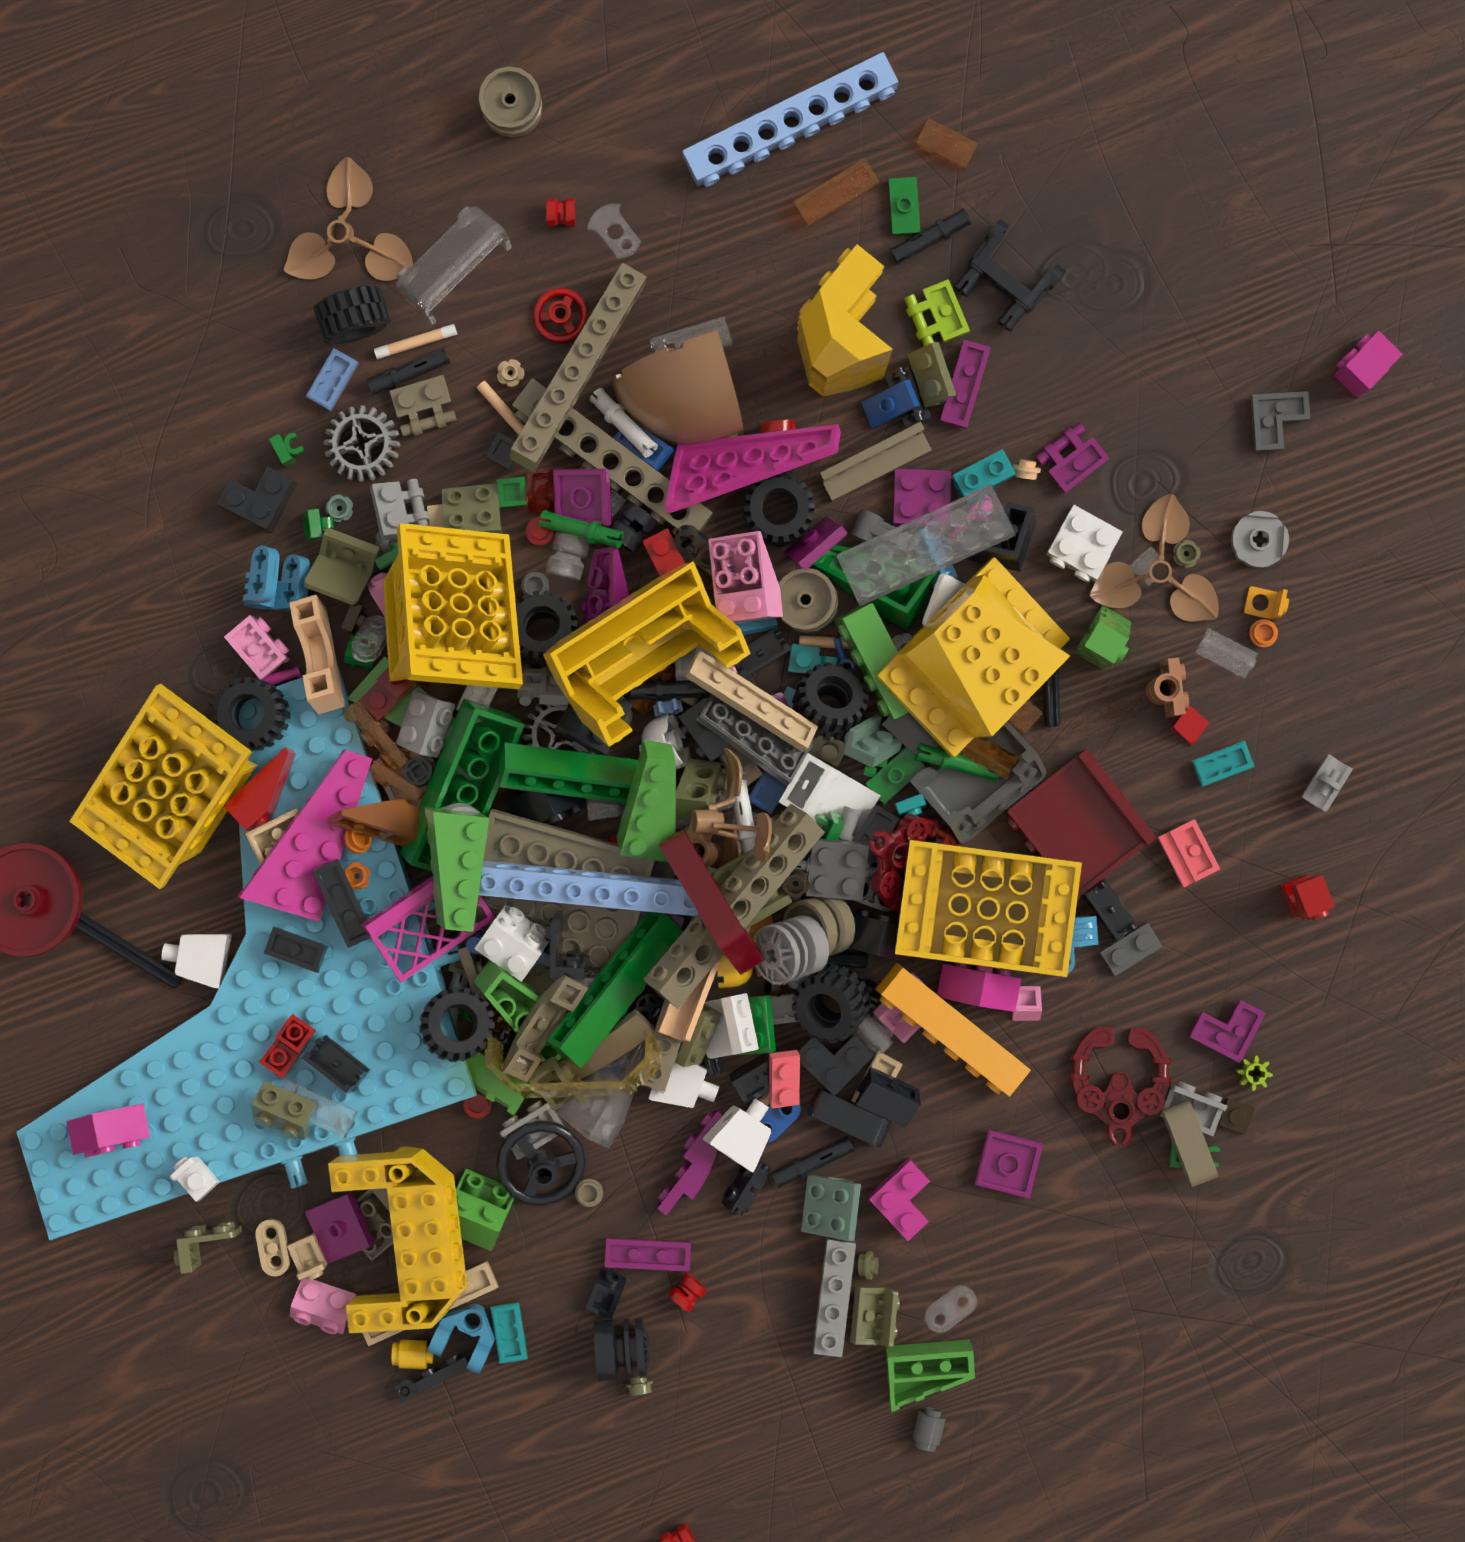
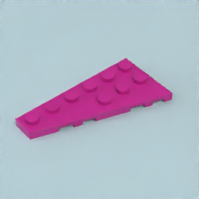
M838 424L719 438L701 443L677 444L665 508L669 514L838 453L841 435Z
M342 750L324 775L322 782L314 793H311L304 807L298 815H295L270 850V854L262 865L256 869L252 879L237 897L320 922L326 900L311 869L336 858L340 861L345 846L344 834L348 829L329 824L327 820L328 817L342 809L357 807L372 758Z

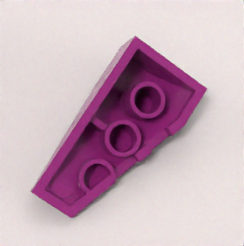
M614 547L594 550L587 580L590 591L587 601H583L581 610L585 612L582 626L629 596L619 551Z

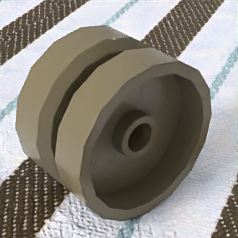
M503 67L490 73L480 86V107L484 120L491 130L501 136L515 138L526 135L537 126L542 116L543 104L538 84L531 74L521 68Z
M802 568L793 570L782 578L779 587L783 617L781 618L784 623L794 631L806 634L820 632L829 626L837 614L839 605L837 591L829 578L820 571L810 568L806 570ZM809 595L811 602L808 605H803L801 600H805L804 596Z
M805 898L790 904L784 913L783 921L799 915L810 916L816 920L825 931L828 939L829 956L847 950L854 940V917L843 899Z

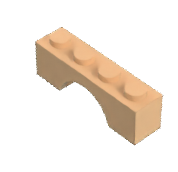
M317 595L290 602L293 626L301 642L306 660L307 672L306 675H303L307 701L318 715L345 707L327 609Z

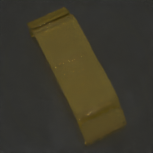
M645 1031V1058L623 1081L518 1084L503 1071V1044L493 1037H488V1047L485 1049V1066L501 1082L508 1086L510 1090L523 1098L570 1097L572 1094H581L583 1096L631 1095L632 1092H637V1087L644 1085L661 1067V1050L658 1047V1038L650 1031Z

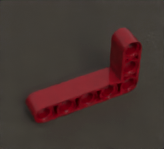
M682 829L658 844L713 939L738 973L742 975L765 960L764 956L737 919L686 832Z

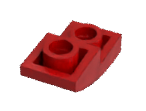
M292 1014L275 1036L276 1040L259 1063L284 1080L305 1050L316 1030Z

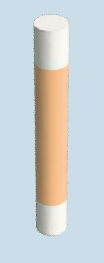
M451 324L375 348L374 352L376 358L381 359L457 335L455 325Z

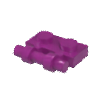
M1080 422L1073 428L1068 427L1062 432L1063 435L1052 444H1046L1042 448L1043 451L1035 457L1041 465H1044L1049 460L1053 461L1055 466L1047 473L1064 494L1110 459L1093 437L1085 443L1081 441L1079 436L1086 432V429ZM1071 444L1075 451L1066 458H1063L1059 452Z

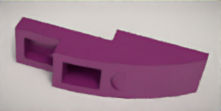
M719 1109L714 1114L709 1111L699 1124L703 1129L697 1137L692 1134L682 1146L686 1150L683 1157L691 1163L689 1166L684 1163L674 1175L678 1179L672 1188L666 1186L658 1196L657 1200L660 1203L657 1209L665 1215L670 1212L683 1193L693 1200L704 1184L715 1160L717 1149L702 1139L722 1117V1112Z

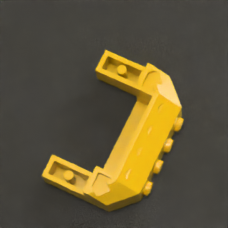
M400 1147L394 1152L338 1156L328 1163L332 1192L387 1188L399 1293L356 1296L347 1303L346 1312L349 1333L433 1328L467 1288L454 1175L422 1148Z

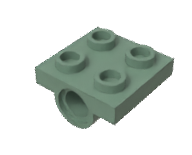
M808 1175L801 1232L845 1241H854L861 1184L853 1183L849 1179Z

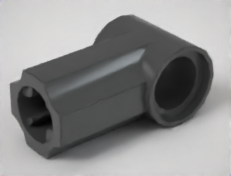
M861 509L849 534L865 544H874L897 556H900L910 536L909 533L884 522L882 517L865 509Z

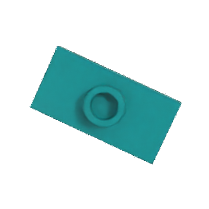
M1245 741L1191 761L1201 787L1255 767Z
M513 1302L491 1306L499 1364L528 1359L520 1303Z

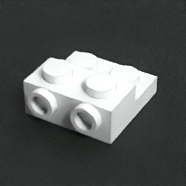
M1073 505L1046 555L1051 557L1049 561L1055 566L1062 569L1067 566L1074 570V576L1082 581L1089 583L1092 580L1095 582L1123 532Z

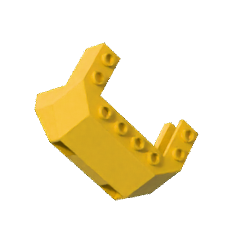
M858 244L852 251L847 248L837 260L840 264L834 273L828 271L818 284L821 286L820 290L813 300L809 299L799 311L800 316L798 319L800 320L797 323L799 325L797 327V341L808 384L822 396L852 391L883 380L893 350L859 322L876 301L875 298L877 296L869 289L883 273L884 266Z
M694 561L682 564L643 586L558 641L543 656L556 683L582 723L609 747L632 732L631 727L620 718L625 713L621 705L616 702L625 693L640 686L645 680L656 673L663 671L674 661L686 656L697 646L703 648L727 669L739 663L751 653L740 627L711 605Z

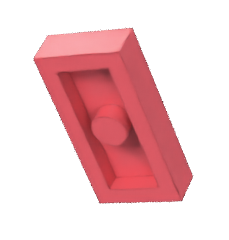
M798 1051L769 1053V1104L771 1108L799 1105L800 1055Z

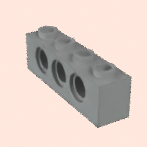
M826 1237L813 1341L814 1354L842 1357L856 1247L855 1239L854 1241H845Z

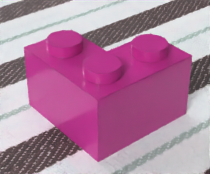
M1380 331L1376 332L1373 336L1367 333L1356 344L1359 350L1357 351L1353 348L1336 364L1340 369L1334 376L1356 398L1370 390L1403 355Z
M955 962L954 965L943 964L937 993L939 997L979 1007L1016 1011L1021 978L1010 976V970L994 968L993 973V968L976 965L975 970L971 969L972 964Z
M144 1104L93 1113L66 1121L73 1155L84 1153L85 1158L115 1151L114 1145L122 1144L123 1149L140 1146L141 1139L150 1137Z
M908 1157L868 1195V1198L907 1241L929 1222L910 1200L930 1181Z

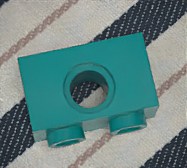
M1002 449L954 474L951 482L962 503L965 504L1009 481L1016 473Z

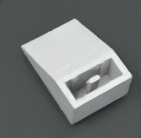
M807 753L779 802L786 807L790 803L806 812L815 822L816 814H823L827 817L829 810L839 813L840 816L843 813L844 806L861 812V815H859L852 834L855 839L880 795Z

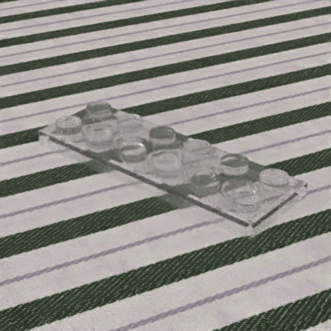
M989 485L836 556L859 606H862L1015 536V532L992 485Z

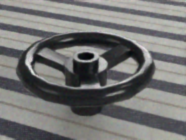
M543 1120L523 1124L509 1133L498 1150L496 1161L499 1181L510 1196L525 1204L540 1206L559 1202L574 1192L583 1178L586 1165L583 1144L573 1131L557 1122ZM537 1132L554 1133L565 1139L572 1148V1151L553 1156L546 1150H536L526 1138V1135ZM515 1144L528 1158L529 1179L524 1190L517 1187L510 1178L507 1167L509 1153ZM574 1164L573 1173L566 1184L553 1192L535 1194L539 1186L545 1187L555 1181L557 1168Z

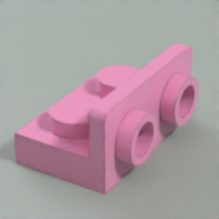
M249 615L224 638L258 678L263 680L283 662L287 663L290 660L286 655L289 649L279 638L274 641L268 634L271 628L261 617L256 620L255 617Z

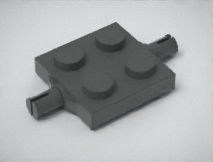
M819 839L811 848L806 861L801 860L794 871H803L808 876L807 881H809L810 887L807 893H805L806 896L862 901L864 884L867 878H872L873 874L877 871V867H870L868 864V843Z

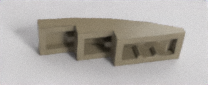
M634 1009L615 1024L609 1036L600 1043L593 1052L591 1059L582 1068L565 1061L562 1057L559 1062L561 1064L564 1062L568 1064L574 1074V1079L576 1077L582 1079L635 1048L655 1033V1028L640 1012Z

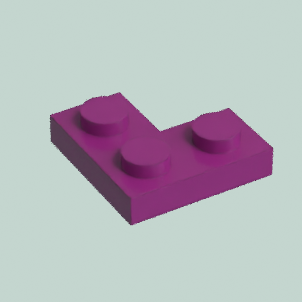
M1238 1000L1226 1024L1204 1012H1200L1188 1037L1241 1063L1266 1013L1242 1000Z

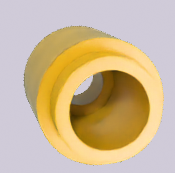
M400 1340V1343L393 1342L392 1366H399V1369H427V1365L433 1363V1354L427 1351L429 1347L428 1340Z

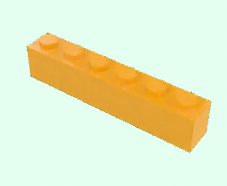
M898 963L894 965L877 986L876 990L882 995L879 1000L891 1010L895 1006L904 1012L900 1017L912 1027L918 1023L925 1029L922 1034L934 1044L938 1040L946 1046L943 1050L955 1061L959 1057L967 1062L964 1068L977 1078L982 1074L988 1079L986 1085L998 1095L1003 1091L1010 1097L1031 1071Z

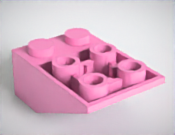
M761 531L708 539L716 609L735 624L783 617L780 587Z

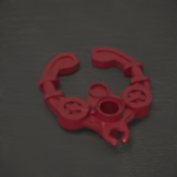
M913 814L906 815L900 821L898 829L890 834L885 831L874 832L872 837L879 839L876 844L874 840H869L868 842L870 851L877 858V871L872 876L871 889L880 896L889 910L898 911L899 916L903 895L899 893L902 884L899 874L906 873L910 840L923 842L926 837L933 838L937 836L935 839L937 844L956 846L952 831L946 826L942 827L940 821L936 819L922 818Z
M1098 1027L1087 1034L1078 1045L1074 1055H1070V1060L1073 1061L1070 1080H1072L1076 1095V1105L1081 1112L1093 1113L1107 1125V1137L1113 1146L1118 1145L1114 1132L1117 1129L1123 1130L1125 1137L1121 1140V1145L1126 1146L1132 1138L1133 1125L1145 1116L1157 1115L1163 1110L1165 1096L1171 1083V1078H1168L1171 1059L1167 1057L1163 1046L1151 1032L1144 1028H1130L1127 1037L1128 1045L1135 1049H1148L1152 1056V1064H1157V1077H1152V1087L1143 1089L1137 1094L1133 1090L1129 1076L1124 1072H1117L1110 1078L1105 1092H1102L1099 1087L1089 1085L1087 1082L1089 1075H1084V1061H1089V1053L1093 1047L1105 1048L1115 1041L1113 1027ZM1116 1104H1121L1126 1108L1127 1114L1123 1120L1117 1119L1113 1114V1108Z

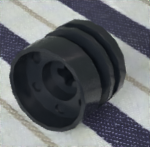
M643 1317L635 1319V1331H630L629 1318L624 1319L622 1332L616 1331L613 1319L594 1321V1348L598 1382L617 1380L619 1367H625L628 1379H633V1366H638L640 1379L647 1378L650 1347L649 1335L645 1328Z

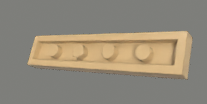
M701 650L695 654L685 675L686 678L798 750L804 752L809 748L818 728L817 725L729 668H725L721 663Z
M488 1260L465 1270L467 1288L450 1309L499 1287ZM404 1330L362 1333L368 1346Z

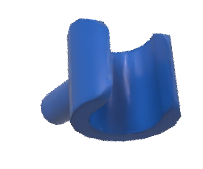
M840 637L834 638L839 664L848 663L851 669L854 670V664L851 660L847 659Z

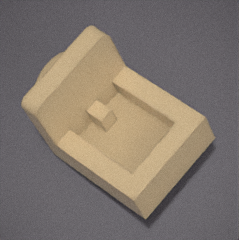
M314 1233L287 1245L298 1270L296 1275L298 1280L307 1278L310 1281L323 1274L322 1270L327 1266V1262Z

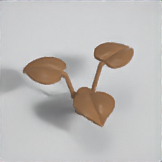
M344 158L335 167L327 184V197L330 204L336 208L346 207V210L338 217V220L332 221L327 227L328 244L326 245L323 237L316 233L307 232L299 235L290 247L284 266L286 273L301 279L322 278L329 274L335 265V257L329 251L333 243L344 245L351 241L371 250L366 255L365 265L368 272L374 278L382 281H392L412 273V256L402 239L394 234L381 233L375 238L374 245H371L356 238L353 227L345 222V219L351 212V206L357 208L365 206L373 193L370 177L351 158Z
M1173 494L1165 495L1155 501L1145 513L1142 521V531L1145 538L1150 541H1159V559L1150 564L1148 573L1135 578L1134 570L1126 563L1113 562L1106 565L1090 592V597L1094 601L1111 608L1129 607L1141 597V588L1136 582L1151 578L1157 583L1169 581L1178 588L1171 595L1170 605L1174 614L1180 619L1195 622L1215 620L1218 617V599L1211 583L1203 576L1189 574L1184 578L1181 585L1171 577L1172 568L1168 562L1164 561V543L1176 544L1182 541L1189 532L1190 527L1186 511Z
M723 748L727 760L728 799L717 804L708 805V810H693L691 815L693 833H713L726 837L724 855L718 868L741 856V844L738 841L737 830L756 833V856L759 861L766 862L769 857L772 823L767 813H759L757 827L724 824L723 813H718L717 811L719 808L734 803L735 796H740L742 786V766L740 760L730 749Z

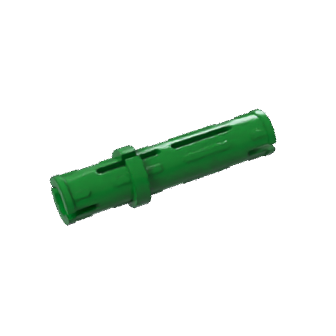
M544 510L540 517L551 520V522L539 520L540 528L587 539L588 543L591 544L598 542L619 549L623 541L612 539V537L624 539V532L621 530L602 527L599 522L588 523Z
M919 743L917 747L918 751L927 753H916L915 760L938 765V768L942 770L950 768L994 782L999 778L1000 774L989 772V770L1000 772V764L962 754L951 757L944 749L935 748L923 743Z

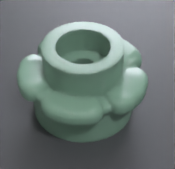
M340 494L334 495L326 504V513L335 522L348 520L353 514V503L348 497H343ZM338 506H342L341 511L337 510Z

